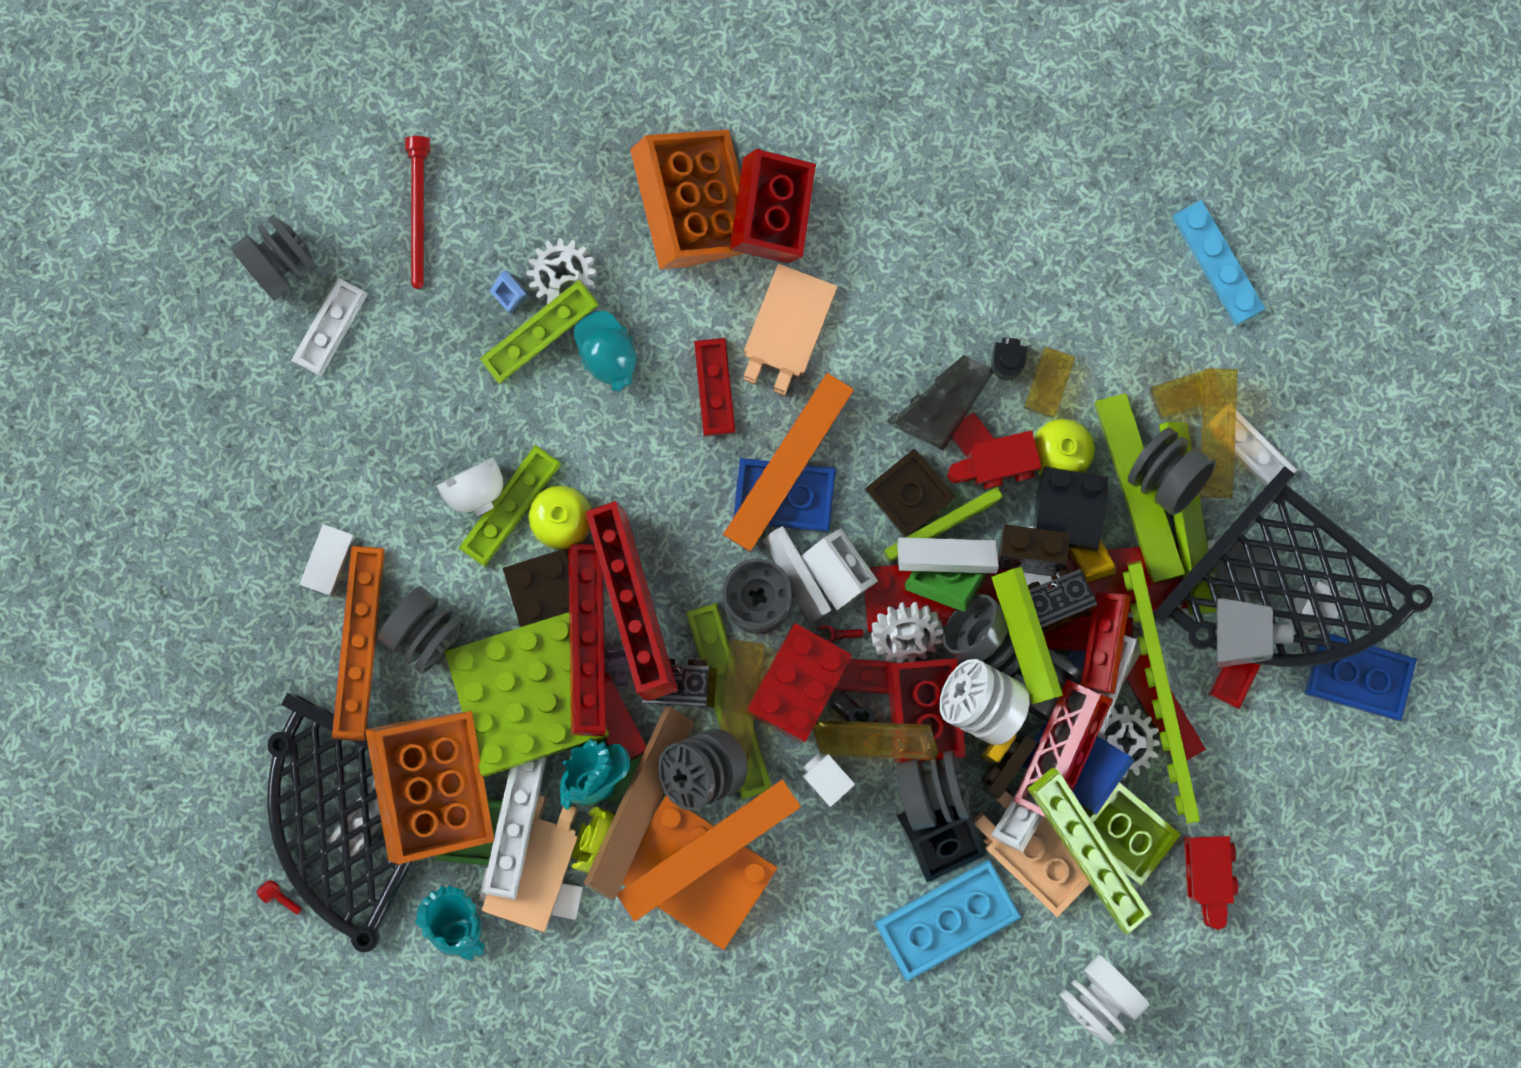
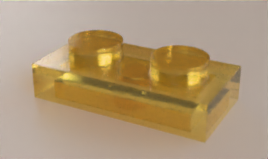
M1045 346L1023 408L1054 418L1075 357Z
M1213 368L1150 388L1159 418L1223 398Z

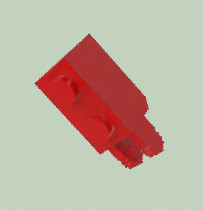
M1032 430L975 443L967 455L968 459L961 460L959 463H952V466H949L950 469H948L946 477L954 484L974 481L975 487L983 485L984 490L1003 486L1002 480L1014 477L1016 482L1035 478L1034 473L1041 469V464Z
M1224 835L1184 837L1187 896L1194 903L1201 904L1202 920H1204L1205 926L1219 931L1226 926L1228 921L1226 919L1228 917L1227 904L1234 903V895L1238 894L1237 877L1232 875V862L1236 861L1235 844L1230 842V836Z

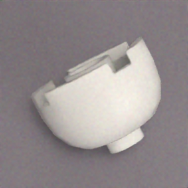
M494 457L483 461V463L447 479L443 483L436 485L443 500L453 510L460 513L475 511L476 515L479 516L494 508L492 501L501 494L503 477Z

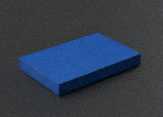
M740 458L734 516L770 461ZM806 465L768 526H783V528L829 533L836 468Z
M1329 634L1331 641L1348 643L1347 638ZM1317 646L1315 652L1326 650V648ZM1372 646L1345 659L1312 666L1304 695L1392 720L1402 721L1417 658Z
M1048 722L1044 724V726L1041 728L1039 733L1034 738L1037 744L1022 765V767L1026 770L1029 767V764L1032 760V757L1036 751V748L1039 744V741L1043 735V732ZM1098 736L1073 790V794L1080 805L1096 815L1134 762L1131 756Z

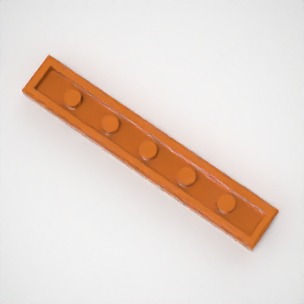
M826 373L723 533L724 537L751 553L854 392L853 388Z
M351 546L332 730L333 740L366 741L367 739L365 729H368L385 556L384 548Z
M783 779L620 890L617 897L633 921H637L801 808L800 804Z

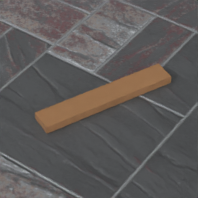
M664 707L583 883L609 900H615L664 792L658 771L660 755L667 746L688 738L695 724L672 707Z

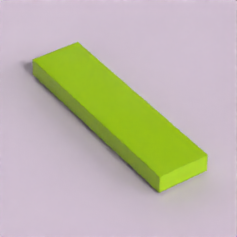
M579 279L479 359L500 384L600 304Z
M535 445L502 488L501 494L492 502L494 508L482 515L458 548L486 568L529 510L531 503L543 491L562 464Z
M995 487L906 538L935 539L999 503L1003 495L999 488ZM897 543L883 551V555L888 563L898 559Z
M1022 567L993 576L992 581L1032 705L1063 696Z

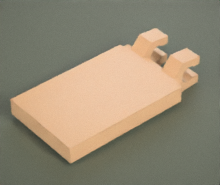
M777 265L744 349L745 357L750 358L744 373V381L755 385L763 364L780 370L773 392L783 396L786 395L793 375L797 377L804 375L836 293V285L784 265Z
M1005 790L1000 798H995L1007 809L1014 797ZM980 812L973 819L975 826L987 836L984 840L987 844L985 846L986 850L1056 917L1090 884L1047 818L1043 817L1022 853L993 838L991 834L996 825L983 812Z
M539 795L517 898L512 900L487 895L481 911L545 933L578 841V837L575 836L576 831L572 830L578 810L574 806L566 810L563 806L557 824L542 820L541 816L547 799Z

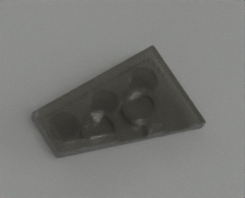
M963 355L935 379V384L922 395L918 393L912 398L910 405L901 413L892 415L888 419L889 424L944 451L992 376V368Z

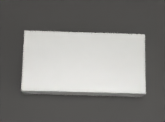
M323 524L299 585L332 596L355 536Z

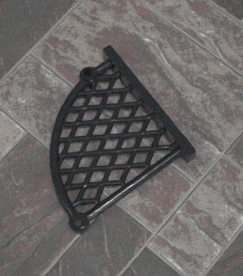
M1284 466L1154 611L1153 616L1154 620L1162 627L1170 619L1175 621L1189 633V642L1194 648L1206 650L1211 647L1217 650V636L1215 633L1217 623L1203 621L1199 605L1214 607L1217 611V598H1220L1216 586L1233 588L1236 599L1240 602H1245L1242 590L1256 591L1259 593L1262 605L1269 607L1271 605L1267 593L1282 595L1285 598L1289 611L1273 609V623H1276L1275 617L1292 619L1297 634L1294 635L1293 642L1300 643L1303 653L1287 654L1284 644H1276L1278 653H1273L1272 659L1253 663L1276 667H1306L1342 660L1374 646L1399 629L1414 613L1426 611L1432 603L1433 596L1430 589L1424 585L1416 584L1412 586L1289 487L1294 480L1295 474ZM1275 502L1278 505L1283 521L1264 519L1262 516ZM1288 502L1314 523L1313 526L1291 523L1285 503ZM1256 522L1261 526L1265 541L1245 537ZM1269 527L1286 529L1291 545L1275 543ZM1294 530L1311 533L1316 548L1299 546ZM1318 530H1323L1344 547L1347 552L1325 550ZM1238 542H1241L1248 561L1229 558L1227 555ZM1251 546L1268 549L1273 564L1256 562ZM1277 550L1293 552L1298 568L1282 566ZM1302 554L1319 556L1324 572L1307 570ZM1353 555L1380 576L1381 579L1375 580L1358 577L1352 560ZM1328 558L1345 560L1350 576L1332 573ZM1223 561L1230 580L1212 578L1210 574ZM1234 566L1251 568L1256 584L1239 582ZM1259 570L1276 572L1281 588L1265 586ZM1285 574L1301 576L1306 592L1289 589ZM1310 577L1327 580L1332 596L1315 593ZM1206 581L1213 600L1196 598L1192 594ZM1335 581L1352 583L1358 599L1340 597ZM1387 583L1404 596V604L1398 610L1392 605L1386 588ZM1361 585L1378 587L1384 603L1366 601ZM1414 594L1420 595L1423 598V603L1415 602L1412 596ZM1292 597L1309 599L1314 615L1297 613ZM1186 601H1189L1196 622L1180 609ZM1318 601L1335 603L1340 619L1323 617ZM1344 605L1361 607L1366 623L1349 621ZM1369 609L1388 611L1392 616L1381 625H1375ZM1300 621L1317 623L1322 639L1305 637ZM1326 625L1343 627L1348 643L1331 641ZM1352 629L1371 632L1355 640ZM1203 631L1208 634V638L1201 641L1197 639L1196 634ZM1308 645L1325 647L1326 650L1310 652Z
M287 693L281 705L292 710V713L282 732H276L271 735L267 744L269 752L273 755L267 788L268 820L273 845L289 881L306 904L329 925L351 938V943L357 951L369 952L379 944L380 934L378 928L413 861L396 864L388 860L373 870L372 853L385 846V839L382 838L371 844L370 828L381 822V816L379 814L372 819L369 817V803L377 798V794L374 791L368 795L367 778L373 775L372 767L366 770L365 751L366 749L369 750L367 739L366 741H352L360 745V747L344 758L342 740L331 739L320 746L319 727L321 725L332 731L334 714L296 694ZM304 717L314 722L312 726L295 735ZM312 734L313 751L298 759L297 742ZM281 739L286 743L284 750L279 748V741ZM335 746L336 763L321 771L320 754ZM291 756V764L284 768L286 757ZM358 758L359 775L345 783L344 766ZM313 759L314 776L300 784L299 767ZM336 771L338 787L323 796L322 779ZM292 772L293 789L281 795L282 777ZM360 783L361 800L346 808L345 791ZM315 784L316 801L302 808L301 792ZM294 796L295 813L282 820L280 804ZM338 796L339 813L325 821L324 804ZM317 808L318 825L304 833L302 817ZM362 808L363 824L348 833L347 816ZM340 821L341 838L327 845L326 828ZM295 822L296 839L287 843L283 828ZM319 833L320 850L305 859L304 842ZM363 833L364 850L350 858L349 841ZM342 845L343 862L329 870L327 854ZM296 846L298 853L297 864L293 860V857L290 852V850L295 848ZM365 858L366 875L352 882L351 865ZM320 859L321 876L307 883L306 866ZM392 867L394 870L377 900L375 898L374 878ZM344 870L345 887L330 896L329 879ZM367 882L368 899L354 907L353 890ZM321 883L323 901L312 890ZM343 896L346 897L347 914L345 918H342L331 909V904ZM372 905L375 906L365 925L357 927L351 923L353 916ZM363 933H366L370 938L368 944H365L361 939Z

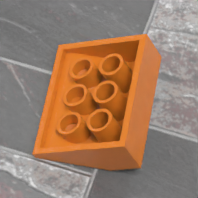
M729 129L645 135L630 149L660 270L690 267L745 254L730 250L740 172Z
M472 711L365 729L389 861L403 864L494 842L484 778L481 776L478 766L480 755Z
M666 795L652 816L622 884L628 886L715 825L693 811L681 809ZM744 846L657 907L724 950L777 870V866L747 846Z

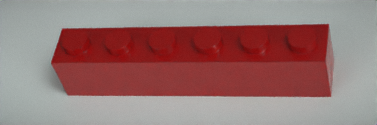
M616 501L586 511L637 694L648 702L677 692L678 688L626 511Z

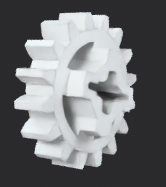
M559 238L557 246L554 247L547 241V250L543 252L537 248L535 252L538 259H529L528 261L534 270L527 271L526 275L528 279L535 280L529 286L531 291L539 290L536 295L539 301L547 297V304H549L579 279L587 288H595L594 282L589 279L597 276L596 269L589 268L594 264L593 257L584 258L587 254L586 248L583 246L577 251L574 240H571L568 246H564L562 238ZM556 255H560V257L556 259H553L551 261L549 260L550 258ZM575 259L580 262L583 274L573 268ZM563 268H566L568 276L562 275L561 279H558L555 272H562ZM541 274L550 278L549 289L543 285Z
M902 602L897 610L889 606L887 607L888 614L879 613L877 615L878 622L872 623L873 632L871 635L873 646H876L878 655L885 653V660L887 661L896 657L897 663H902L904 659L915 662V657L918 656L925 660L927 659L926 652L935 653L937 651L936 644H942L943 642L941 635L943 634L942 623L938 618V613H930L929 606L927 605L918 609L917 602H913L911 607L907 608Z
M1122 706L1120 714H1118L1116 709L1113 708L1106 729L1117 721L1116 729L1110 735H1104L1099 732L1098 737L1131 757L1138 749H1144L1140 757L1128 769L1134 776L1140 775L1139 766L1149 769L1151 766L1147 759L1158 758V754L1152 751L1153 746L1161 745V741L1153 740L1152 735L1156 734L1159 730L1158 728L1148 727L1152 720L1150 716L1140 719V709H1135L1132 714H1129L1128 706ZM1133 723L1141 729L1144 737L1139 736L1133 730ZM1124 733L1125 738L1131 740V745L1125 746V748L1117 744V739L1122 738Z

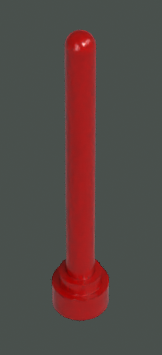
M408 136L405 138V152L408 153V158L411 159V285L414 289H421L424 285V160L427 159V154L430 153V138L425 136Z

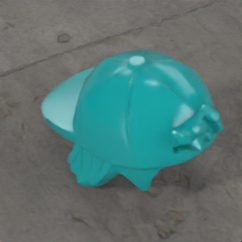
M596 311L583 317L575 325L574 338L579 349L578 354L582 358L581 362L585 366L584 369L588 370L596 380L611 385L612 391L619 392L623 390L625 386L631 384L632 374L637 362V355L632 343L633 337L631 335L628 336L626 327L621 326L611 313Z
M592 738L584 743L582 747H574L571 750V759L563 761L566 772L560 783V804L568 810L574 803L591 806L610 797L615 790L616 783L623 779L629 771L630 756L628 751L620 744L605 746V742L598 744Z
M448 885L447 889L441 886L436 892L430 891L429 895L424 897L417 907L415 923L423 930L422 936L429 939L439 952L445 955L460 956L469 961L473 960V956L483 955L485 944L479 941L482 924L476 912V905L472 903L471 897H466L464 889Z

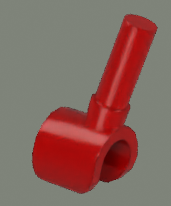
M829 625L818 627V630L830 629L832 635L827 640L830 643L835 642L836 639L863 637V629L835 630Z
M266 881L256 891L259 898L266 904L276 898L279 903L296 915L302 909L282 893L281 888L275 881Z

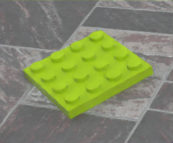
M569 612L444 651L462 712L472 711L480 755L478 766L481 776L486 777L573 749L577 746H582L591 738L598 741L609 737L607 727L604 736L571 735Z

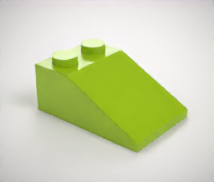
M1120 782L1097 815L1082 806L1125 874L1140 886L1143 885L1181 836L1178 831Z

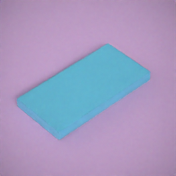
M987 859L874 923L907 982L1022 917L990 859Z

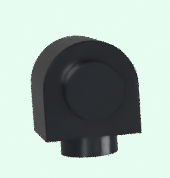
M1002 338L1001 343L996 342L993 346L991 369L995 376L1002 380L1016 378L1025 366L1028 346H1021V340L1015 338Z

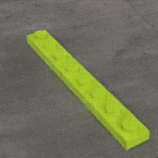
M1141 561L1127 563L1129 571L1123 572L1127 592L1133 590L1136 603L1130 604L1134 624L1141 622L1143 631L1142 636H1137L1142 656L1148 655L1151 666L1144 668L1149 688L1155 687L1158 699L1152 700L1156 720L1163 719L1165 728L1164 732H1159L1163 752L1170 751L1172 763L1166 764L1171 784L1177 783L1180 795L1174 796L1178 816L1185 815L1187 824L1199 822V813Z

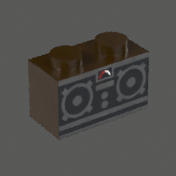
M1004 524L1000 538L998 569L1011 570L1022 567L1024 573L1052 577L1054 574L1066 569L1070 533Z
M1069 569L1054 574L1051 577L1052 581L1042 585L1037 581L1028 585L1043 633L1093 613L1096 608L1097 602L1081 569L1071 573Z
M669 658L678 691L648 702L643 699V703L714 708L717 668L707 666L706 660L688 659L687 665H675L676 659Z

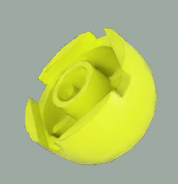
M1061 418L1047 422L1034 435L1041 469L1038 471L1040 476L1044 467L1086 473L1094 460L1095 445L1092 435L1084 425L1075 420Z
M564 485L549 487L540 492L531 503L528 515L530 529L536 539L546 547L566 550L574 543L581 544L591 532L586 511L591 510L592 507L585 495L575 488Z
M596 806L587 814L593 817L589 825L586 827L585 823H582L577 835L578 841L572 858L577 860V863L571 864L572 868L585 873H589L615 816L614 813Z

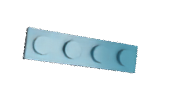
M1200 200L1174 214L1172 219L1234 325L1236 326L1262 312L1265 309L1264 305L1203 201Z

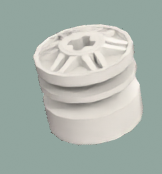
M969 659L958 665L949 675L940 697V713L943 720L991 745H1001L1010 740L1020 730L1029 708V692L1025 684L978 659Z
M1097 955L1084 969L1086 976L1092 984L1087 988L1080 982L1073 980L1071 982L1072 986L1081 995L1076 999L1064 989L1059 996L1064 1000L1069 1013L1092 1036L1112 1046L1116 1039L1106 1028L1111 1024L1123 1034L1126 1030L1117 1018L1122 1012L1135 1021L1150 1004L1119 971L1102 956Z

